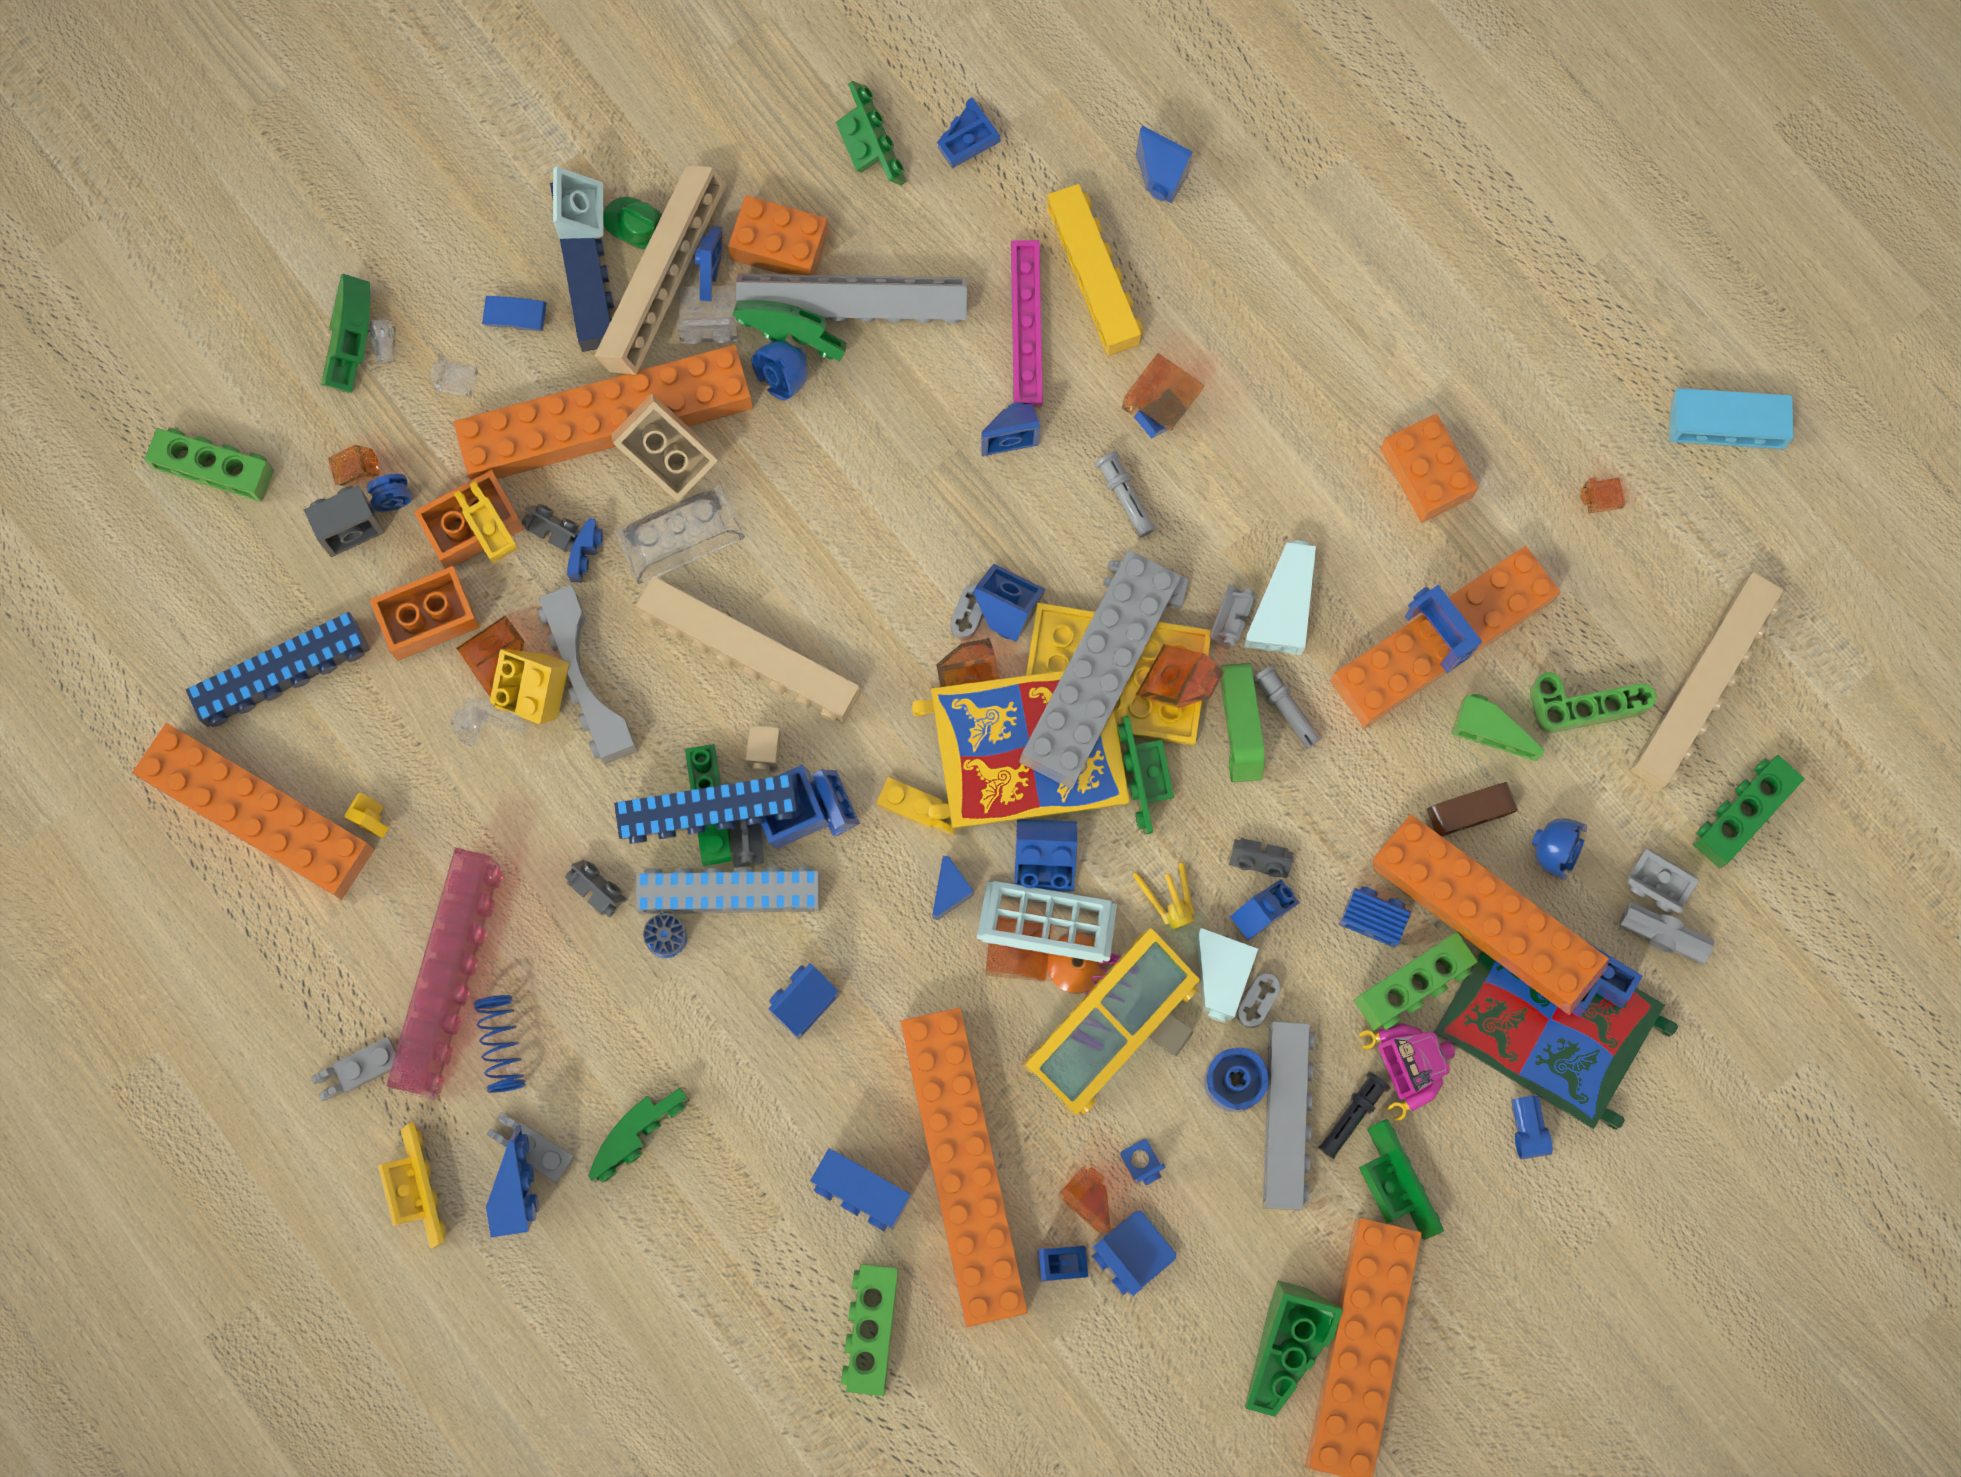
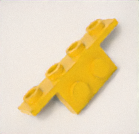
M414 1122L408 1123L401 1129L407 1158L383 1163L378 1167L393 1226L423 1219L429 1246L432 1249L445 1243L446 1229L443 1221L439 1220L437 1215L438 1197L435 1190H431L428 1178L431 1176V1170L428 1161L423 1159L421 1151L423 1147L422 1134L420 1130H416Z

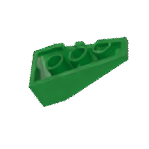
M1277 1281L1266 1316L1245 1403L1246 1409L1276 1417L1296 1390L1297 1383L1308 1369L1311 1370L1316 1363L1315 1359L1334 1339L1343 1312L1342 1307L1308 1288Z

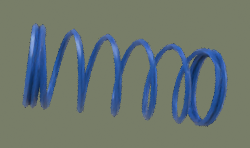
M510 995L486 997L473 1003L475 1011L492 1014L479 1020L476 1025L481 1029L496 1030L482 1036L479 1042L483 1045L499 1046L485 1052L481 1058L489 1062H503L488 1068L484 1075L490 1078H506L488 1085L486 1088L489 1093L511 1091L526 1085L525 1080L518 1079L524 1077V1074H487V1072L497 1067L522 1060V1058L488 1059L484 1057L494 1051L520 1043L518 1041L507 1043H488L482 1041L493 1034L517 1028L516 1025L503 1027L479 1025L487 1019L514 1012V1009L499 1011L479 1010L510 1004L513 1001V997Z

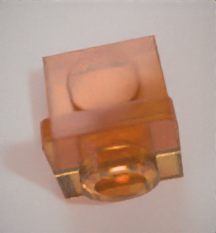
M353 445L328 458L335 485L344 486L365 475L370 477L380 475L378 459L371 448Z
M1595 477L1589 478L1581 489V499L1583 504L1587 505L1589 514L1623 509L1625 506L1620 478L1596 481Z

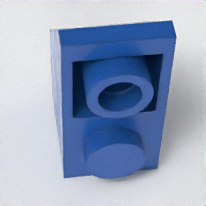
M1281 879L1252 897L1234 912L1230 918L1247 940H1250L1300 902L1294 896L1292 889Z

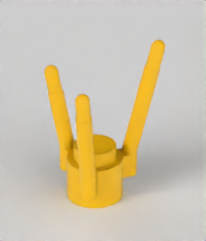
M1179 863L1184 901H1180L1171 875L1169 873L1165 874L1174 902L1166 906L1168 912L1164 910L1137 872L1133 873L1134 879L1160 914L1164 925L1170 923L1172 930L1195 922L1192 916L1195 914V911L1191 904L1184 863Z

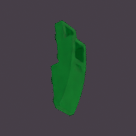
M341 274L329 326L332 335L321 380L322 386L352 393L357 366L363 362L370 316L369 281L346 274Z
M764 300L737 301L732 315L736 317L740 324L746 327H755L762 331V335L771 341H785L788 334H790L797 343L804 346L809 344L818 349V353L829 360L834 358L839 362L846 351V342L825 331L827 319L811 311L785 303Z
M715 744L686 748L690 789L696 790L721 786ZM717 825L705 827L706 832L698 834L702 865L708 866L732 862L729 829L717 830Z
M678 1088L656 1105L650 1097L646 1096L624 1115L601 1145L588 1175L590 1180L595 1183L600 1180L604 1183L618 1173L615 1168L626 1162L629 1165L643 1155L641 1150L646 1145L639 1136L644 1133L647 1137L661 1127L659 1122L668 1115L674 1118L687 1108L685 1103L689 1101L684 1091Z

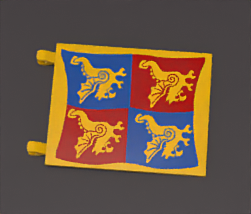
M1065 671L931 688L932 700L914 701L912 712L916 717L931 713L935 715L948 804L931 805L928 809L929 819L935 821L950 817L952 829L1130 804L1114 709L1073 789H1070L1019 763L1021 754Z

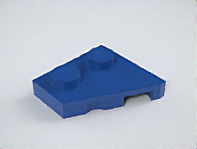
M971 97L966 102L965 110L959 117L956 116L950 124V129L943 133L937 144L942 155L950 166L954 168L1001 142L997 130Z
M711 226L707 235L702 237L701 248L696 249L695 264L700 265V301H712V281L716 282L722 257V227Z

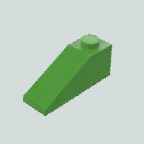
M1471 694V696L1466 695L1461 701L1452 735L1533 761H1537L1543 756L1544 749L1496 704L1488 702L1487 697Z

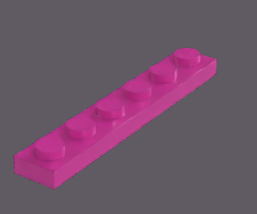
M1011 241L1014 403L1032 404L1033 407L1042 406L1040 241Z

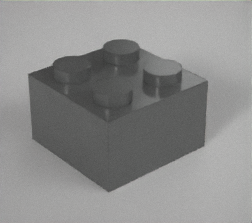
M359 485L344 487L337 492V495L328 499H318L312 502L310 507L304 509L317 541L330 557L385 533L372 508L371 502Z

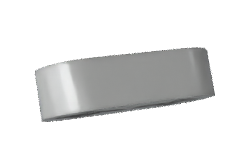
M970 585L963 590L951 619V632L959 640L972 638L983 616L978 602L975 603L973 610L968 609L970 599L966 597L974 595L973 592L977 585ZM965 615L970 616L969 626L972 628H966L964 632H960L959 625L956 623H962Z
M1262 974L1258 976L1237 1011V1019L1244 1027L1255 1028L1259 1026L1271 1009L1281 989L1280 982L1274 975ZM1268 980L1272 983L1270 988L1274 990V993L1268 992L1262 1000L1258 998L1262 990L1258 984L1259 982L1264 984ZM1255 1002L1258 1003L1259 1007L1256 1010V1015L1259 1016V1019L1253 1018L1251 1021H1247L1245 1019L1247 1014L1243 1011L1244 1008L1250 1009Z

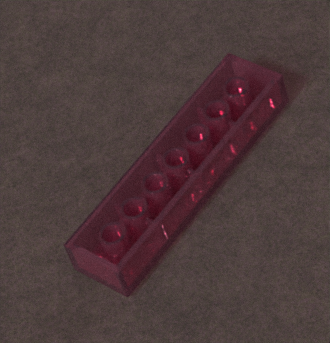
M455 847L386 1085L398 1092L434 1100L435 1095L440 1094L442 1091L444 1076H441L444 1064L448 1065L452 1057L453 1047L450 1046L453 1034L457 1035L461 1025V1017H458L461 1005L467 1003L470 988L466 986L469 976H473L476 972L478 958H475L478 946H482L486 937V929L483 928L486 917H491L495 903L492 895L494 888H499L503 876V871L500 870L501 866L489 855Z

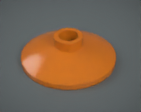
M1076 933L1075 944L1094 947V938ZM1069 934L1057 941L1068 942ZM1048 953L1047 970L1049 976L1056 986L1066 992L1080 994L1092 990L1095 986L1092 977L1105 975L1097 961L1082 959L1083 965L1075 967L1072 964L1074 957ZM1102 963L1101 965L1107 970V963ZM1095 978V981L1098 983L1102 978Z

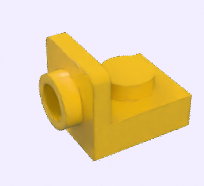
M359 792L345 813L344 818L363 830L381 838L385 836L389 829L379 822L382 818L379 814L383 806L364 793Z

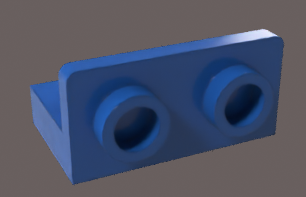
M821 769L812 774L814 790L825 807V814L831 824L829 829L832 835L839 836L859 825V820L837 770Z

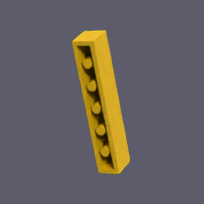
M1076 184L1047 194V210L1107 356L1138 346L1141 334L1144 333L1143 326L1139 317L1134 318L1131 311L1133 308L1130 294L1128 292L1124 293L1121 283H1123L1119 268L1112 265L1110 260L1112 258V251L1108 242L1103 243L1100 233H1102L1101 224L1098 217H1093L1090 208H1092L1088 193H1083L1080 185Z

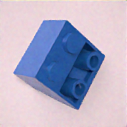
M1017 820L1014 884L1022 885L1026 888L1074 891L1077 821Z
M811 963L806 968L801 965L790 977L792 983L784 991L780 988L769 1000L771 1006L768 1009L771 1015L798 1040L840 995L839 991Z

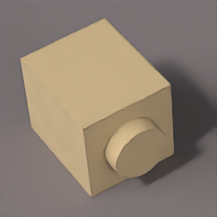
M749 725L746 763L748 767H752L753 771L770 772V768H778L781 739L779 728Z

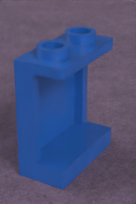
M1439 585L1431 590L1425 587L1413 596L1414 600L1408 604L1410 609L1405 618L1410 621L1420 613L1425 615L1451 649L1440 664L1448 674L1471 658L1482 644V641Z

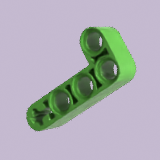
M1251 663L1220 665V683L1230 744L1229 771L1231 782L1262 780L1265 752Z
M1551 672L1541 674L1530 688V696L1537 723L1547 733L1640 716L1650 709L1656 701L1654 689L1647 684H1635L1566 698L1560 677ZM1540 683L1548 684L1552 688V694L1542 692ZM1635 696H1637L1638 699L1644 700L1643 704L1641 701L1637 700L1632 701L1627 705V702L1631 701ZM1605 700L1613 701L1617 710H1608L1605 706ZM1581 705L1585 707L1588 711V717L1580 716L1576 711V706ZM1553 711L1557 713L1560 720L1559 723L1550 721L1547 712Z

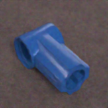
M1539 1095L1512 1099L1511 1103L1517 1129L1515 1145L1519 1158L1528 1159L1552 1155L1551 1135L1548 1128L1544 1126Z

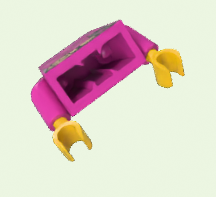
M1404 1023L1393 1025L1387 1030L1384 1028L1379 1029V1033L1374 1034L1366 1030L1359 1035V1038L1370 1036L1373 1039L1372 1044L1361 1047L1366 1051L1372 1050L1377 1042H1382V1044L1378 1045L1379 1051L1399 1099L1405 1098L1406 1100L1403 1103L1392 1102L1388 1105L1387 1110L1392 1109L1394 1106H1400L1402 1109L1401 1115L1393 1119L1395 1121L1402 1120L1406 1115V1111L1410 1109L1414 1111L1435 1099L1443 1085L1442 1077L1450 1072L1446 1060L1452 1059L1455 1056V1049L1449 1041L1439 1043L1436 1034L1433 1032L1423 1033L1420 1028Z

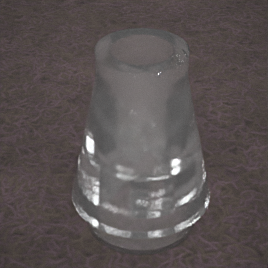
M378 319L370 321L368 335L377 357V363L394 362L396 327L393 326L392 320Z

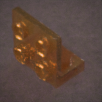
M1157 353L1124 396L1122 409L1132 414L1138 408L1171 431L1201 393L1204 385Z

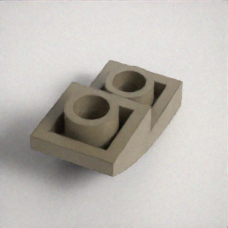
M1140 994L1123 1020L1136 1030H1139L1159 1006ZM1169 1014L1149 1035V1038L1152 1042L1177 1057L1194 1032Z

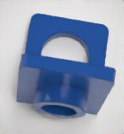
M1146 1139L1120 1153L1136 1184L1143 1181L1145 1185H1148L1162 1177L1160 1171L1166 1168L1164 1163L1160 1165ZM1142 1150L1148 1154L1149 1162L1146 1167L1136 1168L1132 1164L1131 1156L1133 1152Z

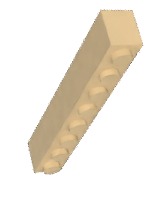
M685 167L594 355L609 372L637 375L727 185L713 167Z
M1752 572L1744 579L1630 769L1631 772L1660 790L1668 783L1671 785L1675 783L1682 771L1678 766L1683 759L1687 761L1696 748L1693 741L1697 735L1702 736L1711 723L1707 719L1712 710L1716 712L1722 705L1725 697L1721 694L1726 686L1731 688L1740 674L1736 671L1740 662L1745 664L1754 651L1750 647L1755 638L1759 640L1768 627L1764 623L1769 614L1774 616L1781 606L1782 601L1779 597L1783 592L1782 588L1755 572Z
M655 576L652 577L635 605L640 614L639 618L651 626H655L657 623L665 627V632L678 640L683 637L691 641L690 645L699 652L706 654L708 650L717 655L716 659L720 663L728 667H732L734 664L743 669L742 674L754 681L760 678L769 683L768 688L780 695L786 692L795 697L793 701L807 709L812 706L820 710L819 715L830 722L835 723L838 720L844 723L860 695L859 685Z

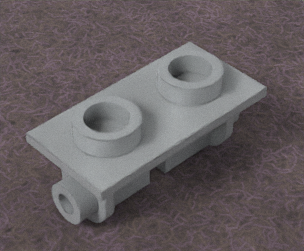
M1232 584L1228 585L1210 634L1211 639L1227 650L1230 647H1234L1236 643H1239L1245 621L1241 620V616L1248 617L1252 603L1255 601L1253 591L1243 589L1241 592Z

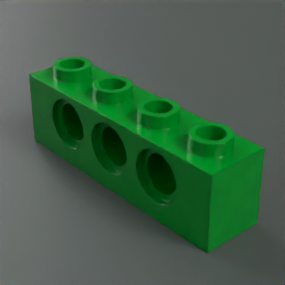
M1776 755L1771 760L1765 757L1753 769L1756 773L1751 781L1746 778L1734 790L1737 796L1732 802L1724 801L1715 811L1718 817L1712 823L1706 821L1695 833L1699 838L1692 845L1719 869L1727 865L1805 780L1801 774L1779 755ZM1761 782L1769 785L1771 789L1770 795L1762 792L1760 788ZM1742 803L1750 806L1752 810L1751 816H1747L1742 812ZM1722 824H1726L1732 829V837H1727L1723 834Z

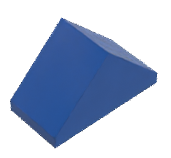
M943 856L932 914L935 920L941 919L973 896L972 888L949 856Z
M1085 1246L1037 1250L1040 1282L1088 1277Z

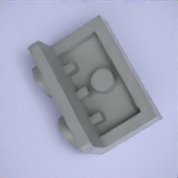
M1647 847L1627 876V883L1631 885L1629 887L1631 891L1644 898L1646 895H1649L1657 900L1656 905L1669 913H1672L1674 910L1679 914L1684 909L1683 905L1699 882V877Z

